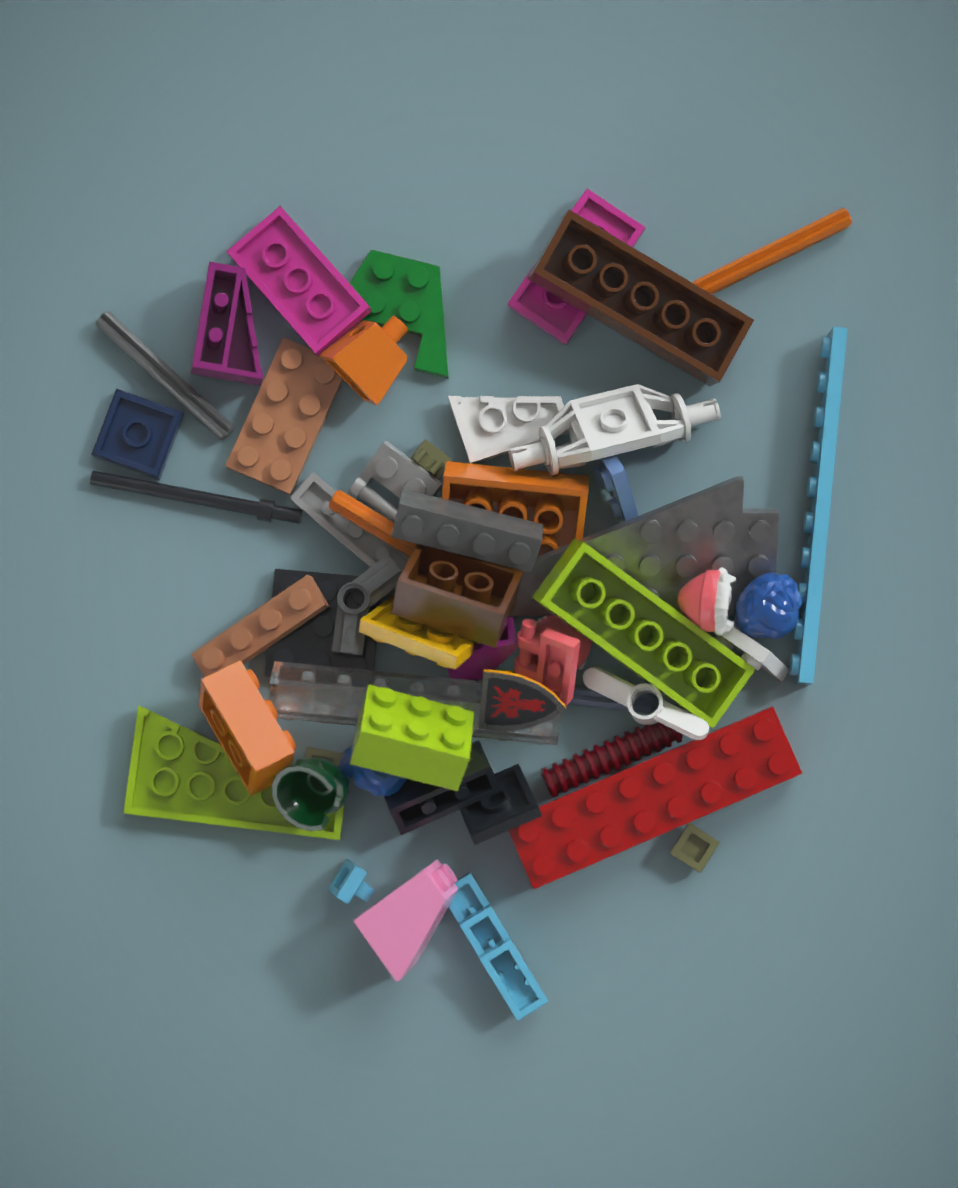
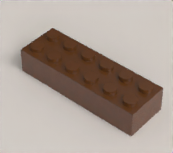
M568 210L559 220L527 277L528 280L708 386L721 381L754 321L751 317L571 210Z

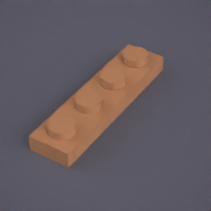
M306 575L191 655L204 678L239 660L244 665L330 606L313 577Z

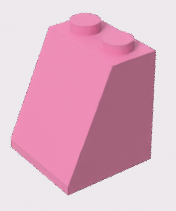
M438 859L353 920L396 982L402 979L417 964L459 889L455 884L457 878L452 869L445 863L441 865Z

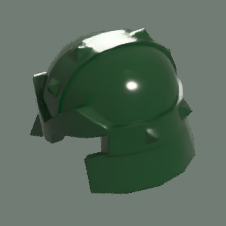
M317 757L297 759L294 765L286 767L277 773L272 783V797L277 809L287 821L304 830L320 831L325 829L330 819L327 814L336 812L344 805L345 797L349 793V779L343 776L338 766L327 759Z

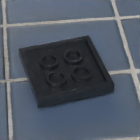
M275 569L272 598L304 576L309 575L313 577L330 607L267 649L264 676L373 685L377 641L373 640L372 637L366 635L363 656L331 652L338 607V592L343 585L352 582L359 576ZM357 590L349 592L345 597V605L350 609L360 608L365 600L364 594ZM380 601L373 605L370 608L369 612H371L373 609L379 606Z

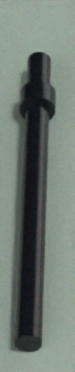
M94 470L90 477L91 485L257 516V520L272 522L275 519L300 524L303 510L278 506L275 501L260 499V502Z

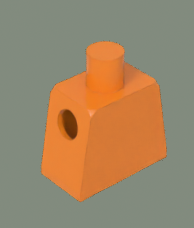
M392 316L382 328L375 322L364 320L326 348L320 356L364 402L378 405L407 362V355L396 343L408 331V328L395 316Z

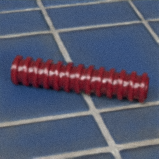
M660 722L644 725L645 727L641 729L637 726L634 728V732L626 731L621 738L618 735L614 736V741L612 742L605 740L602 746L599 747L596 744L591 751H588V749L582 750L583 754L580 756L575 753L572 755L573 759L567 760V758H564L559 765L556 762L552 763V768L548 770L546 767L541 768V776L549 794L555 798L558 796L557 792L563 791V793H566L571 786L574 789L578 788V783L582 781L584 784L589 783V778L593 777L596 780L600 778L599 774L601 773L605 775L610 774L609 770L612 768L619 770L621 764H625V766L630 765V760L635 759L637 762L641 760L640 756L644 754L648 757L651 756V751L653 750L656 752L662 751V746L671 747V742H682V733Z

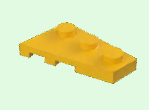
M395 593L360 619V633L372 637L377 642L388 643L401 648L410 655H419L432 660L444 668L456 669L472 655L474 642L470 639L391 614Z

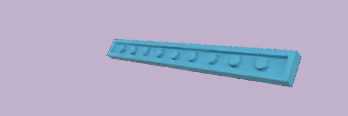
M833 327L828 336H823L821 340L820 358H825L824 372L819 371L816 391L822 393L821 407H815L813 427L819 429L817 442L812 441L810 449V462L815 463L814 477L809 476L806 489V497L812 498L811 511L805 512L803 520V533H808L807 547H802L799 561V567L805 569L804 583L799 582L797 586L802 597L798 624L793 629V639L798 640L797 654H791L789 675L794 676V684L807 686L814 683L848 330V328Z

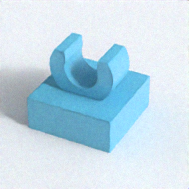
M349 859L345 860L328 888L336 898L349 904L354 895L368 902L375 889L363 881L367 872Z

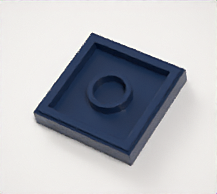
M116 388L91 455L160 480L184 413Z

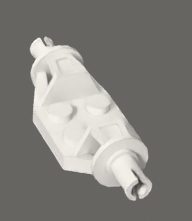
M639 384L570 400L547 426L539 428V442L508 449L510 463L514 471L544 463L550 475L553 476L558 474L559 469L583 466L588 461L649 446L656 448L678 439L682 443H686L691 440V426L721 419L719 404L716 403L717 400L715 398L686 406L681 395L678 393L668 396ZM652 409L671 412L672 419L657 420ZM569 429L571 442L555 447L553 439Z

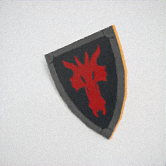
M484 669L478 729L515 731L530 728L551 720L566 709L565 704L554 692L535 680L516 674L512 670L497 671Z

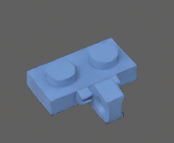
M617 455L601 458L603 465L595 466L593 470L598 487L605 489L613 497V499L608 500L615 520L622 518L623 522L639 516L625 469Z

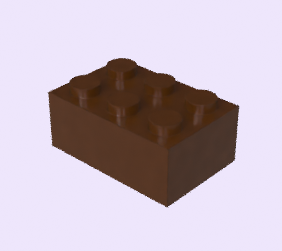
M417 544L397 581L391 614L496 648L515 607L523 571Z

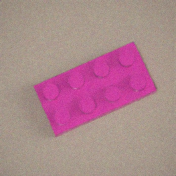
M589 189L585 190L572 209L574 213L632 247L635 246L646 228ZM530 270L509 300L507 306L567 345L587 314L528 280L527 277L531 272Z
M281 206L226 251L239 267L245 268L247 277L318 357L326 348L346 334L372 311L365 300Z

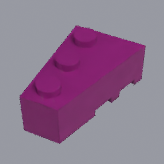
M209 261L190 374L261 387L264 379L260 365L245 268Z

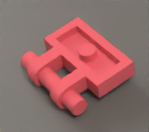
M525 619L522 622V629L517 633L516 643L519 647V656L514 660V672L539 682L554 692L567 706L574 695L580 640L547 628L539 637L536 631L537 622L533 619ZM533 654L538 655V663H536Z

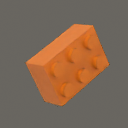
M241 660L201 679L198 706L249 794L253 796L272 786L277 773L286 767L292 766L296 744L289 731H282L277 723L278 714L269 699L264 701L258 691L260 684L255 673L251 669L246 670Z

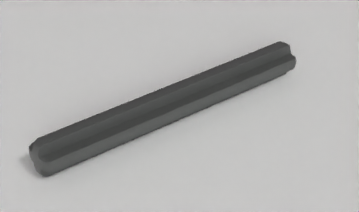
M106 311L97 319L96 326L215 436L220 440H225L234 430L233 425L113 314Z

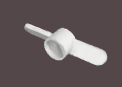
M595 666L590 667L583 674V682L588 688L626 706L632 718L639 724L652 725L660 722L694 740H702L708 735L709 725L705 720L664 701L661 692L651 684L635 686ZM642 694H653L659 699L657 710L650 715H638L633 709L634 701Z

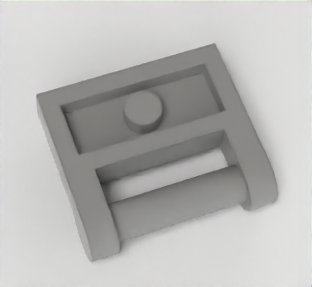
M385 441L360 476L351 485L348 493L355 499L360 497L387 519L394 522L398 508L368 487L373 478L399 498H401L403 489L435 496L443 483L388 441Z

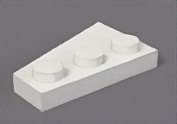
M448 396L469 463L471 464L506 454L509 448L539 442V428L547 426L564 407L561 396ZM567 429L566 431H564V432H563L562 434H560L559 436L568 434V433H569V429Z

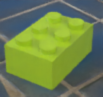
M368 684L357 717L350 764L458 791L470 759L474 711Z

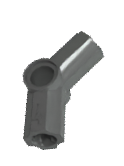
M389 554L355 580L343 585L339 590L331 652L363 656L366 635L359 632L360 619L369 613L373 605L396 589L397 581L402 573ZM355 590L362 592L365 600L360 608L350 609L345 605V597L349 592Z

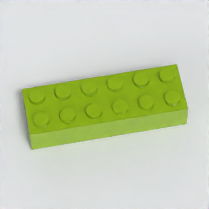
M577 539L571 542L532 597V599L643 680L655 686L661 693L687 712L705 720L711 728L716 726L756 670L585 542Z

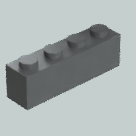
M403 489L391 537L533 573L542 543L543 524Z

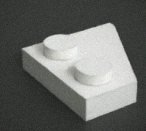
M732 627L729 632H724L722 635L714 637V639L732 651L735 648L742 653L741 659L757 671L763 668L781 682L789 673V669L771 651L735 627Z

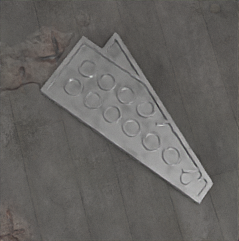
M736 476L580 539V541L585 542L683 616L685 615L682 613L677 600L680 590L692 578L707 570H718L720 567L725 568L729 575L736 578V581L730 583L732 599L727 613L728 616H734L735 604L740 594L750 582L767 572L776 573L779 512L778 509H743L744 479L742 476ZM570 544L538 556L533 573L523 571L517 601L511 616H545L553 614L532 599V597Z

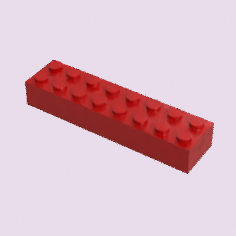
M772 706L708 733L707 737L702 740L687 742L539 806L542 814L541 817L508 832L532 888L537 889L803 773Z

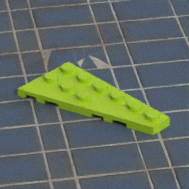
M138 705L123 813L341 840L345 804L336 812L327 814L330 819L324 830L308 831L298 828L287 821L277 809L272 797V786L253 796L249 794L221 744Z

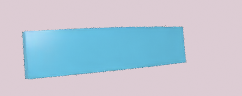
M468 872L455 882L459 889L449 908L515 1018L519 1021L549 1001L471 872Z

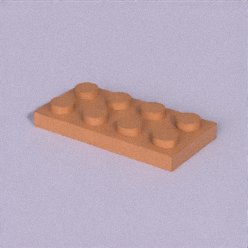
M283 337L227 460L226 468L292 496L343 379L321 356L318 357L310 348Z

